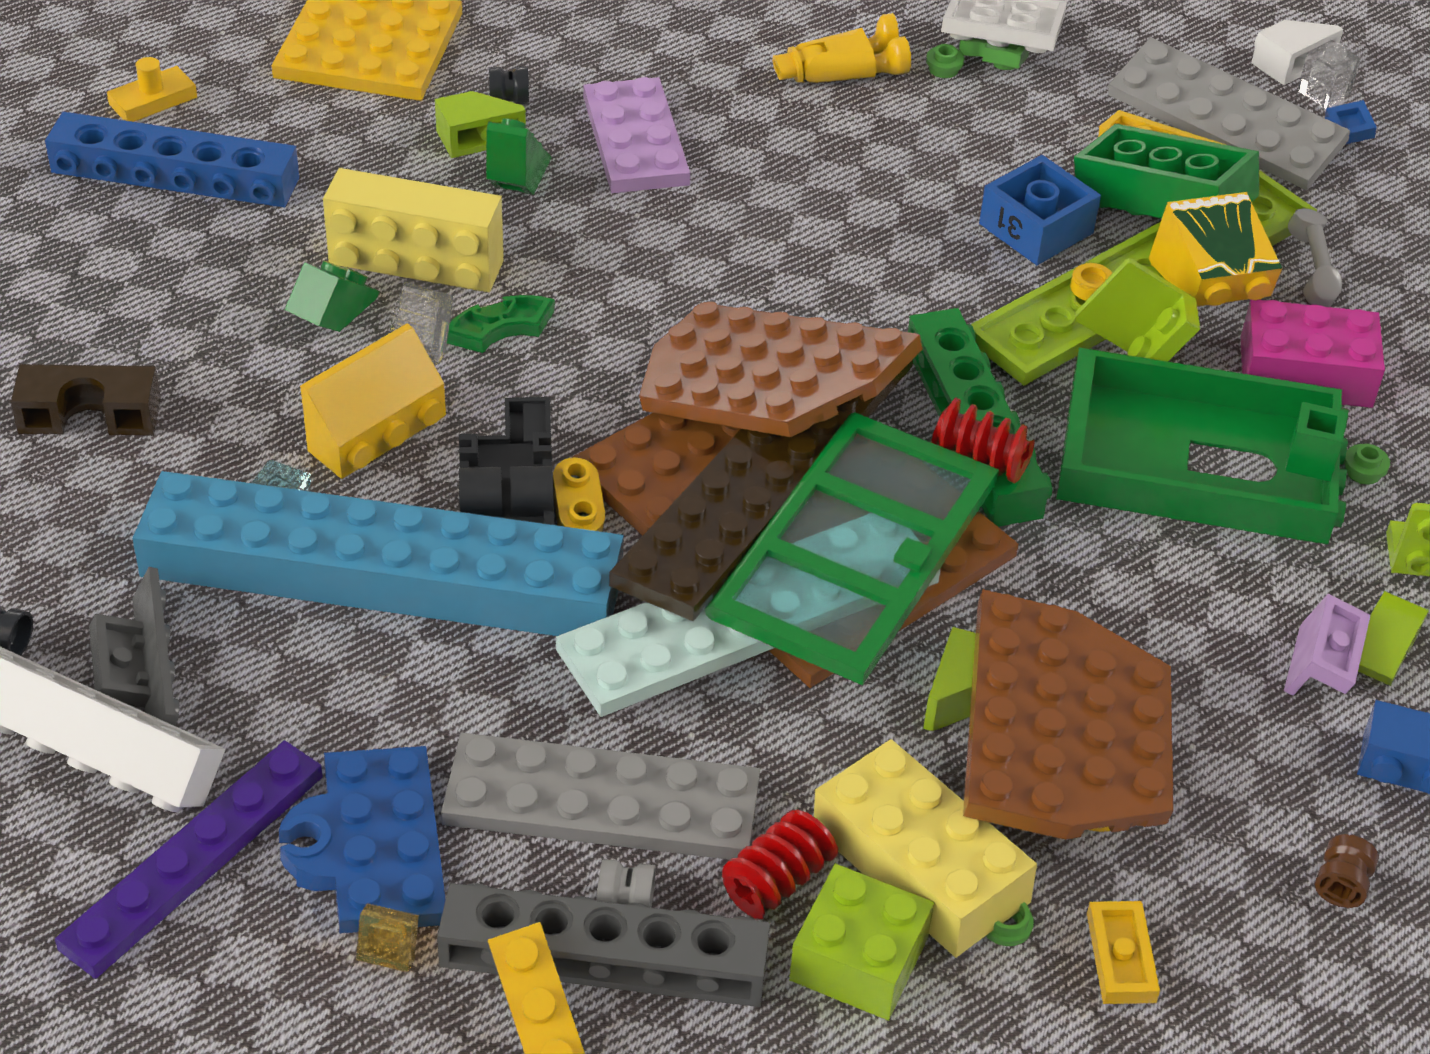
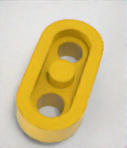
M573 457L562 460L556 465L553 472V499L557 525L602 532L605 521V509L597 469L592 463L582 458ZM572 475H575V476H579V477H581V478H573V477H571V476H572ZM585 512L588 514V516L583 517L577 515L576 513Z

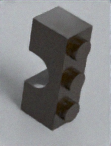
M20 364L10 402L18 434L63 435L66 422L71 416L85 410H97L105 413L109 435L154 436L161 395L156 366Z

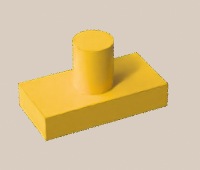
M144 57L136 62L138 80L107 91L109 105L123 120L132 122L197 98L195 83L177 65L161 71L159 60L153 57Z

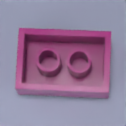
M1250 300L1240 336L1242 374L1342 389V405L1373 408L1385 372L1379 312L1287 303L1276 300Z

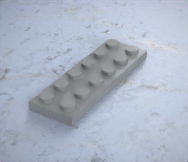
M1152 37L1147 40L1108 84L1109 96L1180 130L1226 145L1259 151V168L1306 191L1349 140V129Z
M461 732L441 810L442 825L730 860L737 858L739 852L746 846L751 845L760 768Z

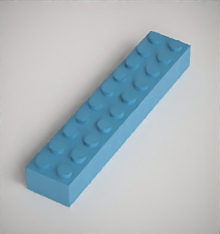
M161 471L132 538L140 577H144L148 567L158 568L159 580L553 636L562 635L613 615L619 590L609 586V572L623 558L624 535L166 471Z

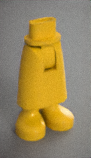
M889 13L880 16L877 21L875 34L870 38H867L863 28H857L800 43L796 47H788L787 53L773 55L772 62L779 80L794 78L796 82L805 83L804 80H807L810 83L875 77L876 73H888L891 75L907 74L911 68V52L906 37H899L898 23L895 15Z

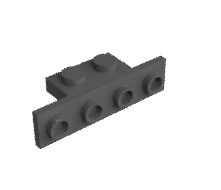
M148 567L132 598L135 620L95 614L89 625L95 690L127 705L142 707L145 713L175 726L179 717L180 704L178 699L173 698L172 684L175 676V664L173 661H169L168 646L171 631L170 626L164 623L163 615L166 604V591L160 589L158 568Z

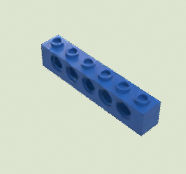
M62 111L45 139L51 173L283 208L286 207L299 180L297 149L295 145Z

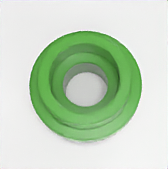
M940 44L927 52L926 63L929 66L930 73L934 76L952 78L963 67L964 55L950 44Z
M1357 444L1347 450L1344 464L1347 474L1352 480L1360 484L1370 485L1377 483L1387 474L1390 467V459L1382 449L1373 444Z
M1023 902L1020 905L1019 912L1011 917L1015 920L1016 925H1006L997 921L994 923L993 931L986 935V937L1002 946H1016L1025 942L1030 937L1033 929V917L1027 904Z

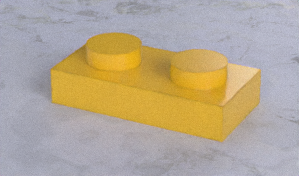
M1142 901L1090 902L1087 919L1103 1004L1157 1003L1160 988Z

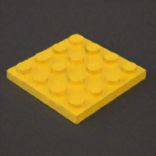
M307 0L271 65L273 78L422 101L461 18L462 1Z

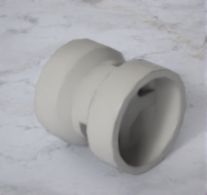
M603 859L600 867L596 901L618 904L640 903L652 908L656 865L639 863L636 867L631 868L623 867L620 861Z

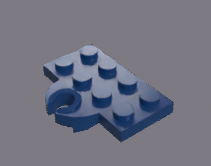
M426 746L324 753L327 793L308 797L290 809L281 822L279 843H288L280 847V860L284 868L296 879L297 887L311 891L335 890L339 934L440 926L446 898ZM300 837H312L317 840L314 845L309 847H298L291 844V842Z

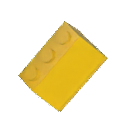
M408 323L300 385L307 450L341 479L358 469L364 468L377 457L401 445L408 438L426 427L434 425L446 416L444 382L414 328Z

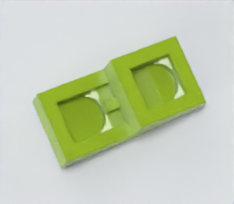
M1384 591L1370 615L1358 672L1391 686L1407 653L1410 652L1429 610Z

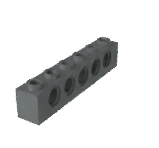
M478 883L468 885L449 884L437 934L439 967L498 974L488 939L540 922L560 982L761 1007L770 922L755 921L745 916L731 918L707 915L695 910L674 911L650 908L640 903L618 904L601 902L583 896L569 898L545 895L534 890L512 891L496 889ZM494 926H505L503 928H492ZM555 932L559 934L547 935L546 933ZM600 939H610V940H612V941L603 942V941H599V940H600ZM659 945L664 946L665 948H654L652 946ZM715 952L718 953V955H709L706 953Z

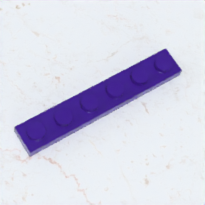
M286 740L282 741L55 938L58 951L94 979H97L323 778L322 765Z

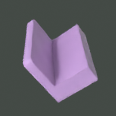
M1327 594L1300 625L1284 692L1293 696L1312 677L1346 694L1356 682L1370 615Z

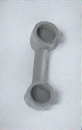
M1298 209L1289 220L1288 229L1296 239L1309 242L1315 266V272L1304 286L1303 294L1311 305L1330 307L1342 290V277L1339 271L1332 266L1323 228L1328 220L1323 214L1315 210Z

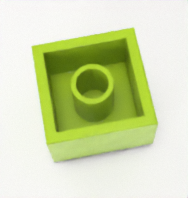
M835 863L793 943L789 981L889 1021L928 939L934 902Z

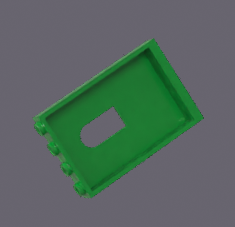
M1079 347L1072 383L1056 499L1328 545L1333 528H1341L1345 516L1346 501L1339 500V496L1343 495L1347 470L1341 469L1340 465H1343L1345 461L1348 439H1343L1331 482L1286 472L1285 468L1291 438L1302 402L1349 413L1347 408H1342V389ZM1190 443L1259 454L1273 462L1277 473L1270 480L1257 482L1187 470Z

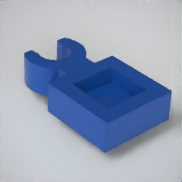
M1364 100L1326 108L1325 119L1350 130L1349 140L1346 144L1375 138L1377 127Z

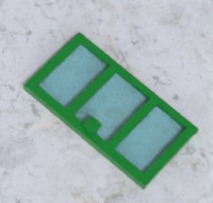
M850 413L705 608V614L712 621L863 686L996 485L999 469L858 413Z

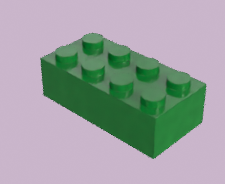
M1115 123L1074 156L1075 177L1101 195L1099 208H1116L1125 210L1131 215H1148L1162 218L1167 202L1247 192L1252 202L1259 196V151Z

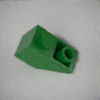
M323 260L321 267L304 262L284 310L317 326L340 332L377 299L380 291L366 285L368 277L352 269L342 268Z

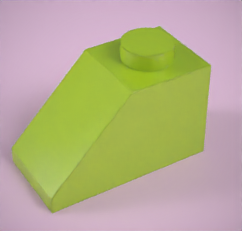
M469 91L435 99L436 131L451 158L486 151V129L488 122L501 124L502 119L506 118L526 124V110L523 105L478 92Z
M952 627L928 697L923 729L935 731L970 717L976 633Z

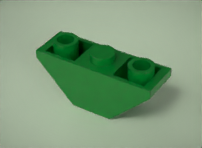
M506 118L502 119L501 124L488 122L486 129V179L495 188L534 195L552 157L543 148L542 143L538 142L534 137V134L526 129L525 123Z

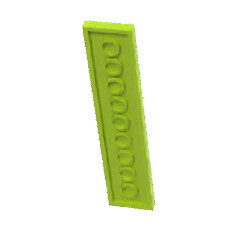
M1259 170V196L1252 201V205L1273 246L1292 235L1288 229V222L1296 210L1311 209L1317 211V209ZM1161 222L1085 263L1101 264L1113 273L1127 258H1131L1164 278L1152 266L1149 260V255ZM1074 269L971 324L980 351L985 352L988 358L1023 386L1078 356L1079 347L1090 349L1106 340L1075 320V312L1086 301L1078 298L1071 291L1070 285Z

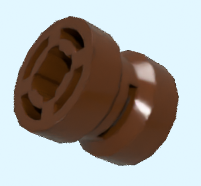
M1342 834L1330 839L1324 855L1325 864L1320 867L1314 884L1317 893L1321 898L1338 907L1354 908L1362 905L1370 888L1369 878L1374 875L1379 860L1378 851L1370 842L1355 835Z

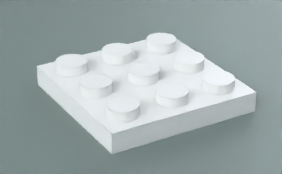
M951 0L943 17L941 32L950 33V36L957 40H971L972 37L985 39L989 44L998 47L1015 44L1024 46L1027 51L1034 53H1044L1047 50L1054 51L1065 16L1067 1Z

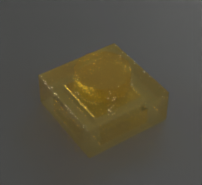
M367 903L360 913L356 960L408 972L415 959L419 915Z

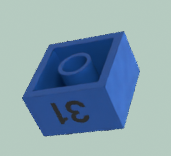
M1040 155L985 185L979 224L1037 266L1094 233L1101 195L1044 155Z

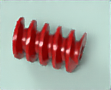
M955 397L942 412L933 432L931 443L971 459L973 458L986 465L990 464V466L999 469L998 477L1006 472L1008 481L1018 482L1029 464L1035 445L1034 439L1031 441L1027 440L1028 426L1022 424L1015 434H1011V419L1005 417L996 428L993 426L994 413L988 411L981 421L976 420L977 406L974 404L963 415L960 413L961 400Z
M790 810L781 818L780 822H775L767 829L766 834L759 835L752 842V846H746L738 853L737 858L730 859L723 866L722 879L724 887L731 900L744 913L755 919H764V907L775 910L781 904V896L789 898L796 892V885L803 886L810 880V873H818L824 868V861L831 862L838 856V846L832 834L817 818L804 811Z

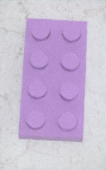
M641 77L635 80L615 82L601 81L583 85L584 101L611 193L690 185V170L659 77Z

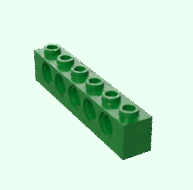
M959 308L910 315L908 332L920 334L922 350L913 358V364L939 418L956 397L961 400V414L964 415L967 409L974 404L977 406L976 420L981 421L985 414L991 411L994 413V427L997 428L1007 417L1011 419L1010 433L1015 434L1020 428L1019 417L1015 411L1010 410L1005 400L1003 385L1000 381H995L990 371L989 358L985 352L980 351L976 343L973 326L966 324ZM1035 449L1019 481L1016 483L1008 481L1005 472L998 477L996 485L982 504L987 518L998 527L1044 519L1047 499H1050L1052 496V484L1049 475L1041 471L1036 461Z

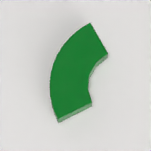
M515 295L502 297V302L482 308L477 304L460 313L443 330V343L484 353L491 344L506 337L519 335L539 337L555 311V299L534 295Z

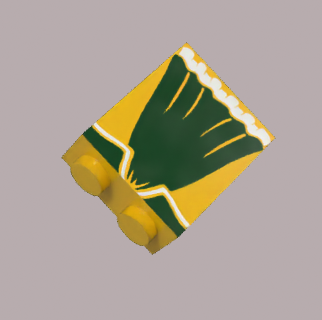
M1247 192L1167 202L1149 260L1152 266L1168 282L1196 298L1197 307L1205 305L1217 306L1226 302L1248 299L1259 300L1272 295L1282 271V266Z

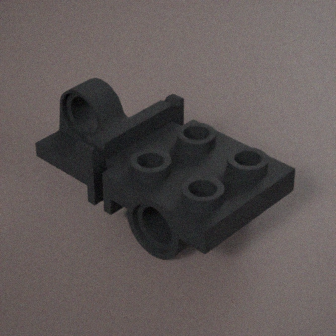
M550 397L505 398V435L477 436V434H459L460 512L554 525Z

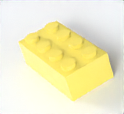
M339 168L323 197L328 259L330 263L337 266L478 291H491L504 261L502 196Z
M892 739L815 789L814 817L832 834L838 846V852L862 874L933 901L934 907L929 934L955 958L992 932L995 922L1004 923L1019 912L1020 905L1023 902L1027 905L1031 903L1037 863L989 822L964 817V801Z

